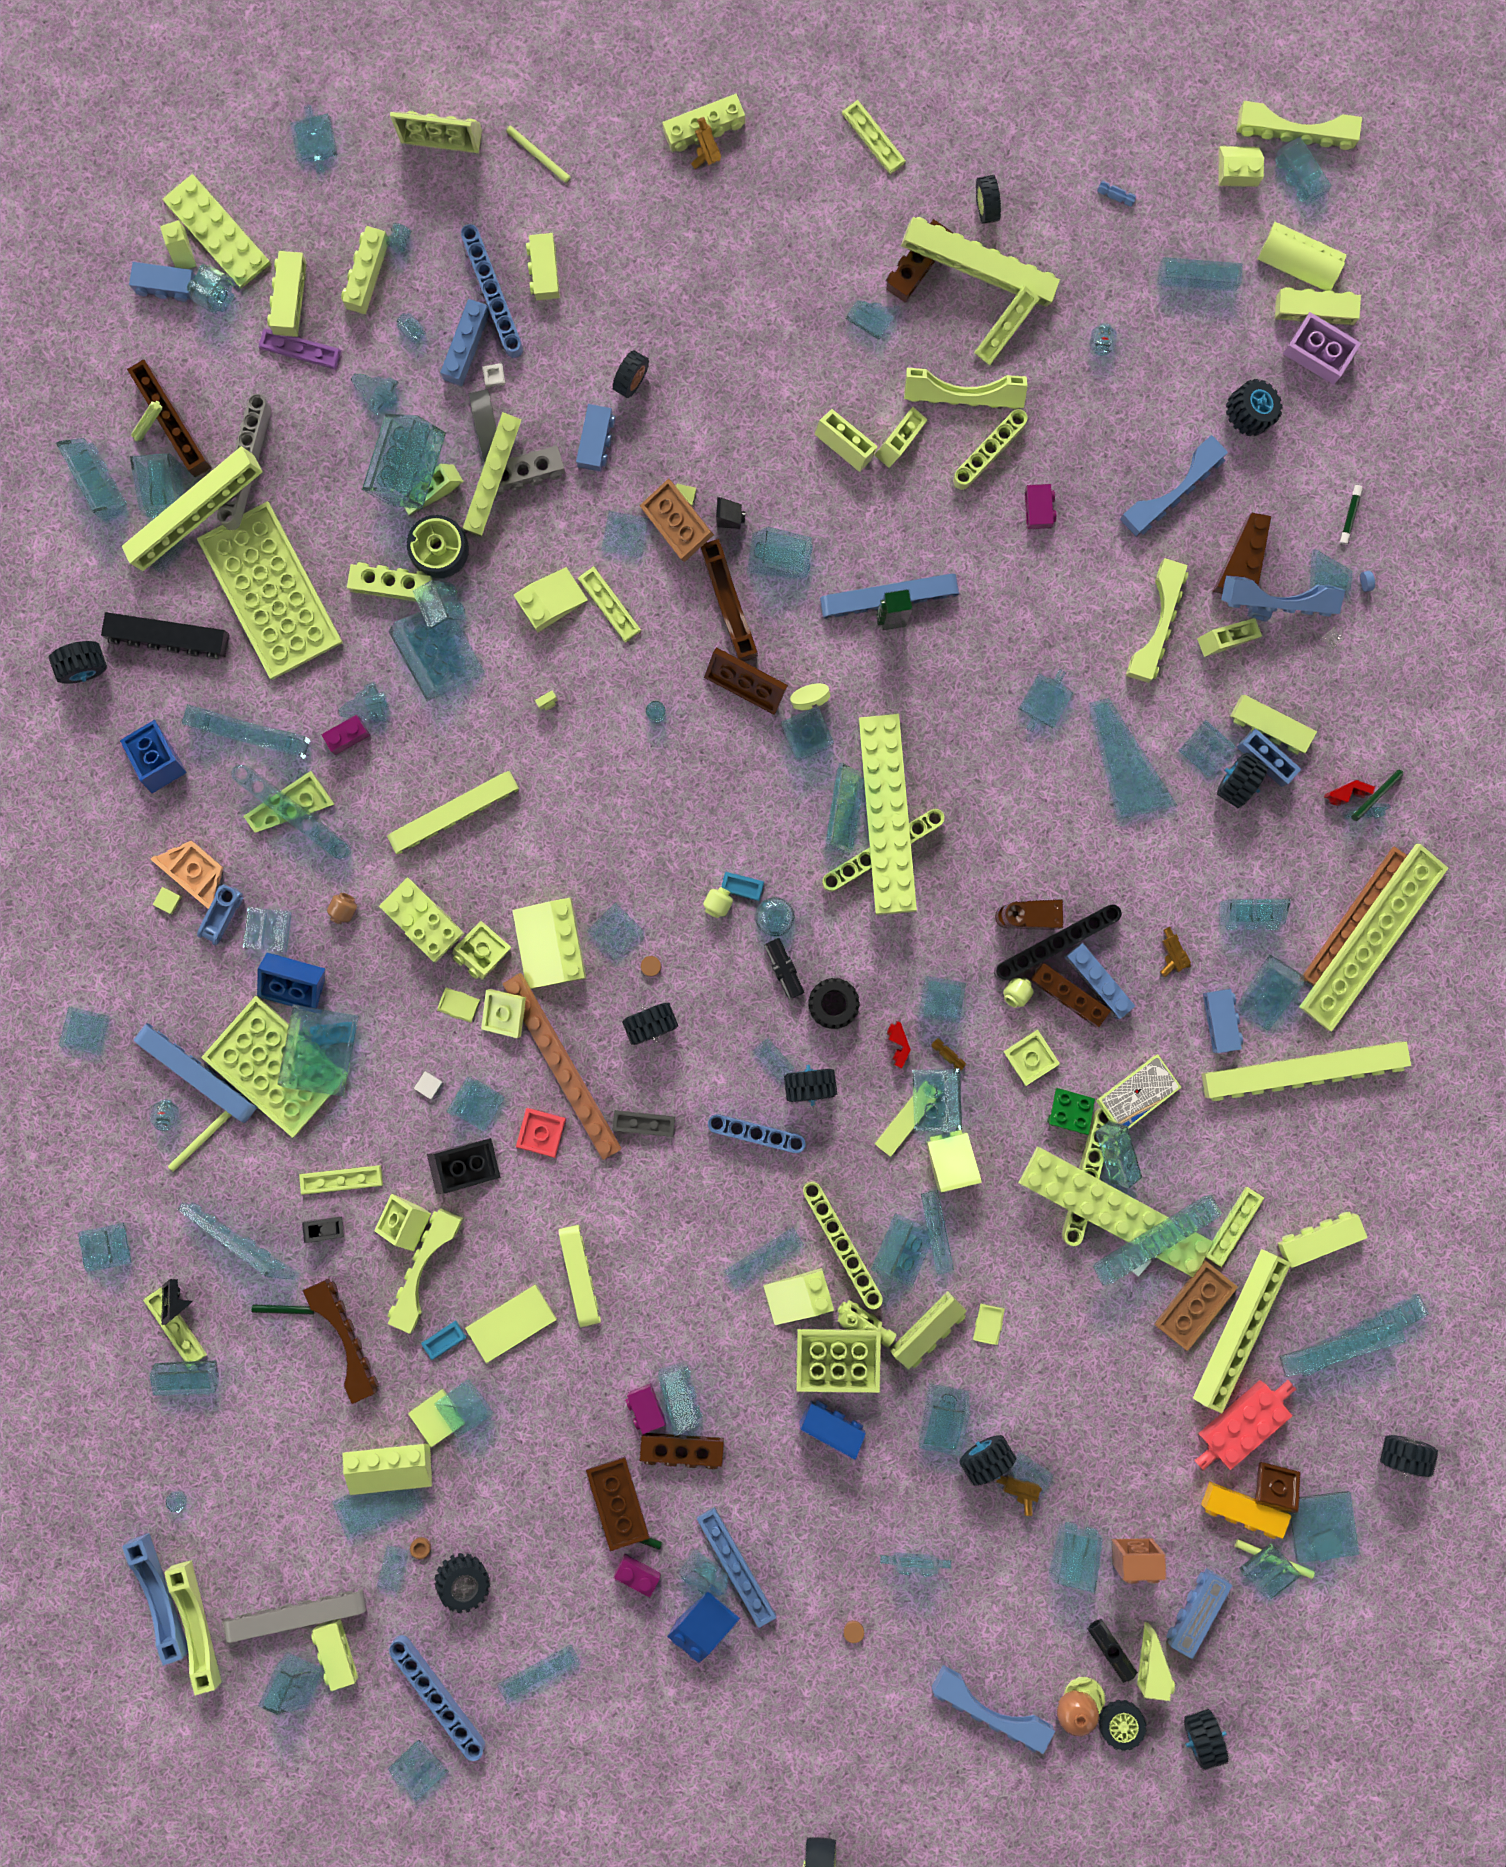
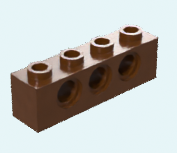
M935 219L931 221V225L942 226L946 229V231L953 234L952 231H950L948 228L937 222ZM910 250L907 256L903 255L899 260L897 270L895 272L891 271L888 275L886 290L906 303L933 266L935 260ZM920 258L922 262L916 263L913 259ZM907 273L911 278L905 279L901 275Z
M1045 963L1040 964L1029 980L1094 1027H1100L1111 1011Z
M645 1433L641 1435L640 1461H644L646 1465H656V1462H660L670 1467L677 1466V1464H685V1467L697 1468V1465H703L707 1469H718V1467H722L724 1438ZM660 1445L665 1446L667 1452L659 1454L656 1451V1447ZM684 1447L688 1453L680 1456L677 1454L676 1449ZM704 1448L708 1451V1455L700 1457L697 1454V1450Z

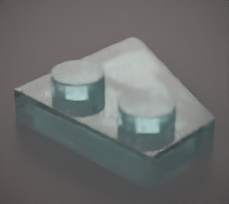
M857 300L847 314L846 320L880 340L899 312L900 307L896 305L893 308L883 307L881 303H868Z
M1313 549L1311 553L1309 589L1316 585L1336 586L1344 589L1345 592H1350L1352 570L1322 552Z

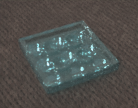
M1349 1491L1299 1497V1511L1296 1514L1289 1512L1292 1515L1290 1522L1295 1557L1298 1563L1360 1555L1351 1493Z

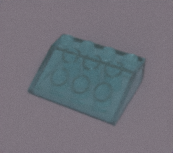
M446 602L395 621L388 631L426 701L442 696L485 672Z
M843 763L838 764L824 850L848 854L849 849L853 850L855 838L851 837L852 829L856 830L858 818H855L854 815L855 810L860 808L861 798H857L858 790L863 789L864 778H860V771Z
M293 1004L277 1085L290 1089L344 1096L359 1016Z

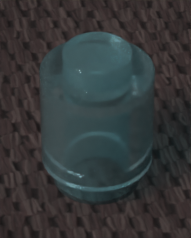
M403 313L398 317L396 327L410 342L413 341L417 344L426 335L424 327L411 313Z

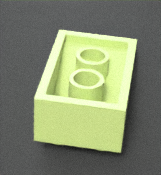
M567 567L529 584L514 594L516 601L537 633L588 601Z
M822 1268L763 1285L775 1325L834 1311Z
M1145 1622L1137 1685L1145 1698L1170 1701L1171 1694H1174L1175 1683L1172 1680L1158 1636L1149 1622Z

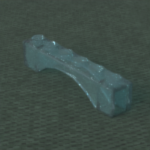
M188 704L182 720V724L188 728L305 759L310 739L303 735L249 723Z

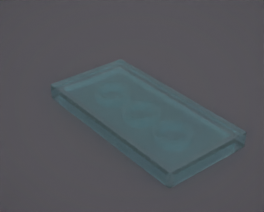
M418 1488L350 1495L349 1493L332 1501L347 1540L425 1507Z

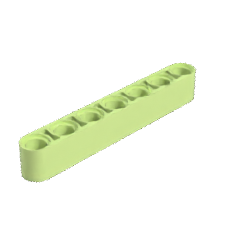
M504 772L387 835V838L396 855L403 853L402 850L410 849L420 844L421 840L425 838L427 840L438 834V831L450 828L458 820L461 819L463 821L474 815L473 812L481 811L491 806L492 802L496 800L498 802L508 797L509 793L513 791L517 792L519 787L511 772Z
M932 809L909 823L911 844L943 824L944 814L941 810ZM931 814L939 816L940 822L938 824L930 822L929 816ZM915 824L920 825L923 829V832L919 835L914 834L912 831V826ZM870 847L827 873L822 880L823 888L828 892L836 891L872 869L871 864L863 866L860 862V858L863 856H868L871 859ZM847 866L852 867L854 870V875L851 877L843 874V869ZM828 877L836 879L837 885L831 888L826 885Z
M1101 1108L1097 1109L1093 1115L1079 1167L1084 1172L1091 1171L1093 1177L1097 1179L1100 1177L1113 1124L1109 1119L1105 1123L1100 1121L1099 1116L1103 1112ZM1100 1131L1103 1134V1140L1097 1143L1094 1140V1135ZM1096 1151L1098 1159L1095 1162H1090L1089 1154ZM1068 1210L1062 1231V1239L1070 1246H1077L1083 1240L1088 1220L1081 1218L1080 1221L1076 1222L1073 1220L1074 1213ZM1070 1231H1076L1077 1233L1074 1241H1069L1067 1238Z
M815 1181L807 1182L803 1187L804 1196L857 1291L868 1308H879L883 1300L882 1295L822 1188ZM811 1185L818 1188V1193L815 1196H809L806 1193L807 1188ZM821 1203L828 1206L825 1214L817 1212V1206ZM831 1221L838 1224V1228L834 1232L827 1230V1224ZM844 1239L848 1242L846 1249L840 1250L837 1248L839 1240ZM854 1257L858 1259L856 1267H848L847 1261L849 1258ZM862 1275L868 1277L867 1284L863 1286L857 1283V1279ZM872 1293L878 1295L877 1302L873 1304L867 1301L868 1296Z

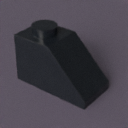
M717 497V528L741 529V523H745L746 511H742V504Z

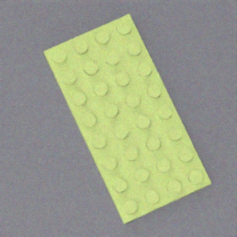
M268 501L244 513L241 524L236 530H228L221 525L197 538L271 680L343 643Z

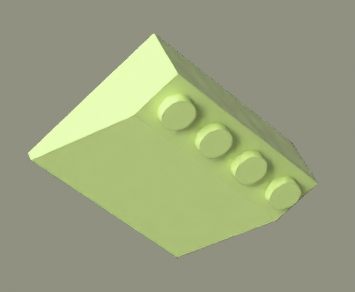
M414 111L390 112L391 120L402 144L479 153L482 128L480 122L474 119L461 120L453 116L445 118L438 117L435 114L422 115Z
M571 898L512 910L524 978L530 989L587 979Z
M798 1329L797 1392L880 1393L881 1331Z

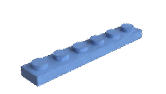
M713 1507L698 1516L697 1521L758 1628L777 1618L716 1508Z

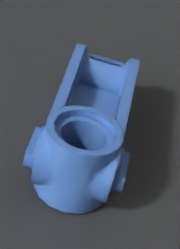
M225 884L218 887L214 895L215 898L197 932V937H204L212 941V944L215 946L219 944L236 909L239 908L244 898L238 889ZM230 891L233 898L230 902H227L225 896Z

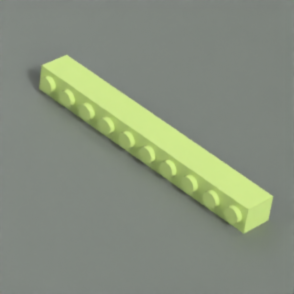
M1394 1042L1201 1073L1205 1098L1219 1101L1224 1100L1226 1095L1238 1098L1243 1097L1245 1092H1252V1095L1263 1094L1264 1089L1270 1088L1274 1092L1282 1091L1284 1086L1292 1085V1088L1305 1087L1304 1083L1312 1082V1085L1324 1084L1326 1079H1332V1082L1345 1080V1076L1352 1075V1079L1365 1077L1364 1073L1372 1072V1075L1385 1074L1384 1070L1392 1069V1072L1405 1071L1404 1067L1411 1066L1407 1042Z

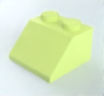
M1219 146V186L1258 187L1264 177V156L1260 148Z
M391 1194L374 1231L393 1245L414 1251L431 1213L414 1203Z

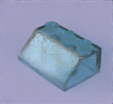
M1228 899L1219 902L1220 926H1226V930H1238V926H1246V930H1258V926H1266V930H1277L1279 926L1286 924L1290 899Z
M960 1068L912 1070L914 1130L932 1132L962 1130ZM937 1098L934 1102L928 1103V1099Z
M895 1213L879 1252L874 1259L871 1270L887 1279L913 1287L936 1230Z
M684 1362L660 1368L658 1378L674 1436H677L698 1426L702 1413L700 1406H695L694 1399L697 1398L694 1386L690 1387L688 1379L691 1378L689 1367H685Z

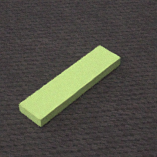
M858 100L842 111V115L890 175L906 163L903 156Z
M1023 286L974 353L988 365H991L1040 300V297L1026 286Z
M594 566L578 577V580L625 643L641 632V629Z
M924 1080L874 1144L891 1157L941 1092Z
M381 1165L299 1174L301 1195L383 1186Z
M1245 1187L1212 1240L1213 1243L1206 1258L1220 1267L1223 1266L1264 1200V1197Z
M162 1287L143 1300L188 1367H191L207 1355L180 1314L168 1324L161 1325Z

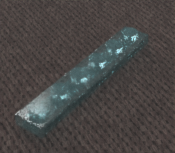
M1393 1321L1279 1356L1285 1376L1290 1377L1406 1342L1400 1322Z

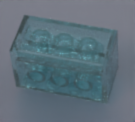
M385 414L362 491L391 506L423 509L446 432L418 415Z

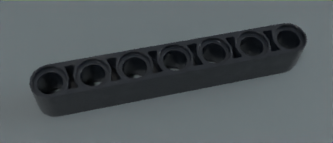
M1114 904L1105 906L996 965L994 969L995 977L1002 981L1009 980L1110 926L1121 918V909ZM1108 909H1112L1115 912L1113 920L1109 919L1106 915ZM1091 918L1096 919L1098 923L1096 929L1090 928L1088 924ZM1072 928L1079 930V938L1075 939L1071 936ZM1055 937H1058L1062 940V946L1060 948H1056L1053 945V939ZM1037 947L1044 949V956L1042 958L1035 955ZM1020 956L1025 957L1027 961L1024 968L1017 964V959ZM1001 966H1006L1009 969L1007 977L1000 975L999 969Z

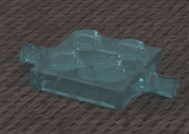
M307 105L304 106L306 118L290 123L296 157L299 163L315 162L316 173H323L322 161L328 157L338 155L331 117L329 114L314 116L312 106Z
M1059 669L1054 679L1047 678L1040 673L1036 676L1018 708L1031 718L1025 728L1026 730L1030 729V732H1034L1038 722L1052 729L1055 727L1073 695L1072 691L1066 689L1061 684L1066 675L1065 671Z
M894 1552L893 1556L880 1555V1564H892L895 1566L896 1571L903 1575H911L914 1572L920 1573L922 1576L931 1577L933 1574H938V1568L951 1569V1560H942L936 1558L935 1555Z

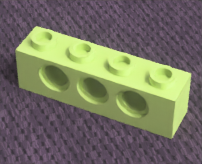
M358 562L357 565H350L347 589L354 593L430 604L433 579L421 571H417L414 574L402 568H397V571L389 570V567L377 565V568L369 567V564ZM374 575V582L367 583V578ZM388 579H395V583L392 586H386ZM408 582H415V586L412 589H406Z

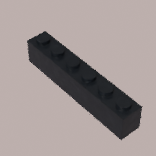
M108 612L104 614L101 636L111 644L120 645V642H127L128 646L139 648L140 645H147V649L159 651L160 648H167V652L179 654V651H187V655L199 657V653L207 654V658L219 660V656L226 657L229 633L222 629Z

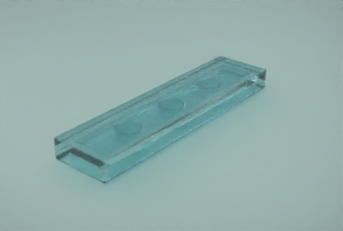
M938 1189L922 1193L921 1199L937 1275L954 1270L939 1193Z
M794 1227L725 1269L724 1272L734 1288L795 1251L804 1243Z
M572 1644L498 1683V1687L508 1704L580 1665L581 1661Z

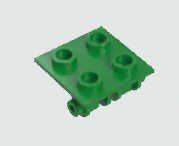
M1056 1088L1051 1115L1049 1114L1047 1122L1051 1126L1089 1135L1095 1098Z

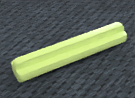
M160 402L150 403L131 433L134 441L143 440L162 410V406L159 405Z

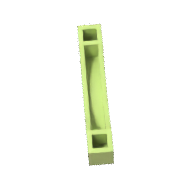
M1243 101L1239 109L1236 132L1247 137L1260 135L1263 139L1274 137L1281 138L1284 142L1296 140L1305 145L1318 143L1322 147L1340 146L1342 150H1349L1354 148L1360 139L1362 117L1342 114L1325 123L1314 125L1298 124L1279 117L1270 111L1264 103Z
M907 368L904 399L912 402L922 400L930 403L948 402L952 405L962 403L970 406L988 405L992 408L999 406L1010 409L1024 408L1028 386L1027 377L1006 375L988 385L961 387L938 379L927 369Z
M502 412L463 525V531L482 537L522 419Z
M1166 558L1160 563L1155 579L1161 600L1159 624L1148 644L1131 657L1126 676L1147 683L1152 679H1156L1159 667L1156 666L1158 660L1163 658L1165 648H1162L1163 643L1170 636L1171 629H1168L1170 621H1174L1177 610H1174L1176 603L1180 602L1183 591H1180L1181 585L1185 584L1189 573L1186 572L1188 565Z
M442 1208L438 1212L434 1211L429 1223H432L430 1230H426L421 1239V1242H424L421 1250L417 1249L414 1254V1266L412 1269L409 1268L404 1277L407 1280L404 1288L400 1287L396 1295L398 1299L397 1304L391 1307L387 1315L390 1318L389 1325L409 1334L414 1331L422 1313L418 1290L423 1268L430 1256L441 1245L456 1236L463 1221L462 1217Z
M190 1560L172 1565L164 1573L169 1593L176 1603L185 1629L189 1652L190 1679L194 1695L215 1690L222 1681L193 1563Z

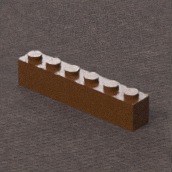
M145 359L129 367L127 371L147 404L150 405L151 402L156 401L160 402L159 405L162 406V410L156 419L187 470L194 477H197L211 469L212 466L152 367Z

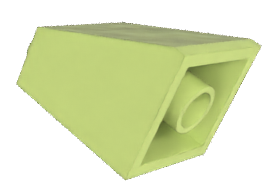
M956 1130L950 1132L948 1137L942 1138V1134L930 1137L931 1141H927L926 1144L937 1189L940 1192L982 1183L968 1133Z

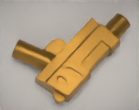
M705 117L697 120L700 128L695 133L700 147L696 149L698 157L690 163L695 170L705 161L708 165H711L716 161H720L722 157L718 145L714 141L712 129L707 124Z
M1170 926L1163 929L1167 939L1161 941L1168 953L1165 956L1167 965L1160 971L1163 977L1169 975L1174 969L1180 972L1184 968L1191 967V961L1186 951L1183 950L1178 940V935H1174Z
M1010 1475L1006 1477L1000 1476L999 1479H996V1483L1004 1485L1003 1491L1005 1493L1018 1496L1017 1501L1024 1504V1515L1032 1516V1501L1038 1502L1039 1493L1042 1491L1039 1484L1015 1479Z

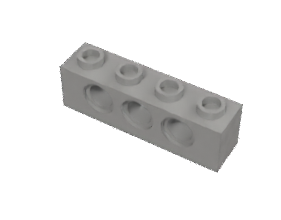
M558 445L508 459L503 475H509V479L500 482L496 496L504 494L505 490H521L524 488L523 485L530 483L531 485H539L543 483L544 479L551 478V480L561 478L562 474H566ZM545 463L548 465L546 470L541 471L538 469L541 464ZM522 469L529 470L525 476H520L519 472Z

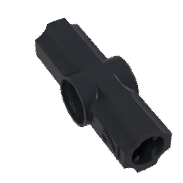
M780 938L764 944L772 962L771 966L778 981L781 982L788 999L791 1000L804 994L805 992L796 975V968L790 956L788 957Z
M1099 1619L1092 1622L1087 1630L1122 1682L1125 1683L1134 1679L1138 1673L1104 1621ZM1111 1647L1117 1648L1114 1654H1108V1650Z

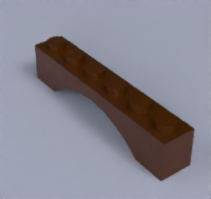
M718 538L706 542L700 548L736 657L744 662L757 658L758 651L741 608L720 540Z
M328 1278L302 1290L310 1309L328 1320L342 1339L347 1358L344 1388L351 1404L374 1395L378 1391L377 1387H379L377 1378L371 1376L369 1368H371L370 1362L361 1353V1341L359 1338H355L352 1332L354 1330L353 1323L345 1316L346 1307L342 1300H338L336 1295L338 1289L335 1282H331Z

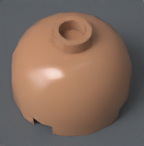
M1078 1690L1067 1692L1060 1698L1056 1712L1060 1725L1067 1733L1073 1736L1090 1734L1096 1728L1099 1721V1710L1095 1700L1088 1693L1085 1694Z

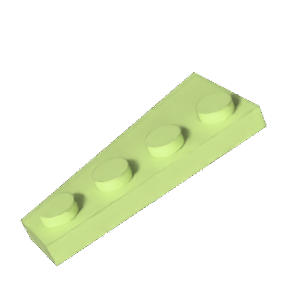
M310 771L243 817L252 830L257 833L335 804L314 773Z

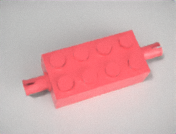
M1287 1379L1278 1389L1271 1391L1265 1383L1259 1380L1198 1433L1208 1445V1449L1194 1461L1203 1471L1216 1459H1220L1230 1470L1233 1469L1293 1416L1283 1405V1401L1297 1389Z

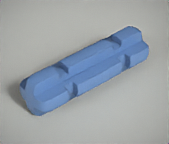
M1105 181L1100 183L1097 190L1098 193L1108 194L1107 197L1121 203L1123 201L1125 205L1132 207L1136 199V195L1130 192L1127 194V191L1114 185L1109 186V183Z

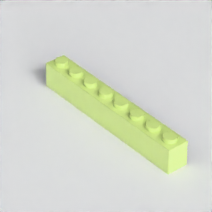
M913 217L911 219L901 246L1015 295L1019 293L1023 286H1026L1040 297L1037 304L1045 307L1052 303L1060 279L1050 272H1042L1037 270V267L1034 265L1020 263L1015 257H1006L996 249L985 248L980 242L966 240L961 234H952L946 231L944 227L931 225L920 217Z
M242 446L122 545L129 563L144 571L258 477L263 471L255 456Z
M1261 1249L1193 1399L1208 1408L1223 1413L1291 1265L1290 1262Z

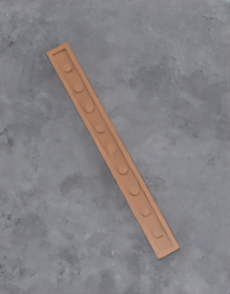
M522 973L502 983L507 993L526 997L523 1021L602 1160L620 1151L622 1148Z

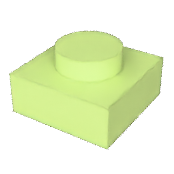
M552 690L535 700L540 710H549L558 701Z

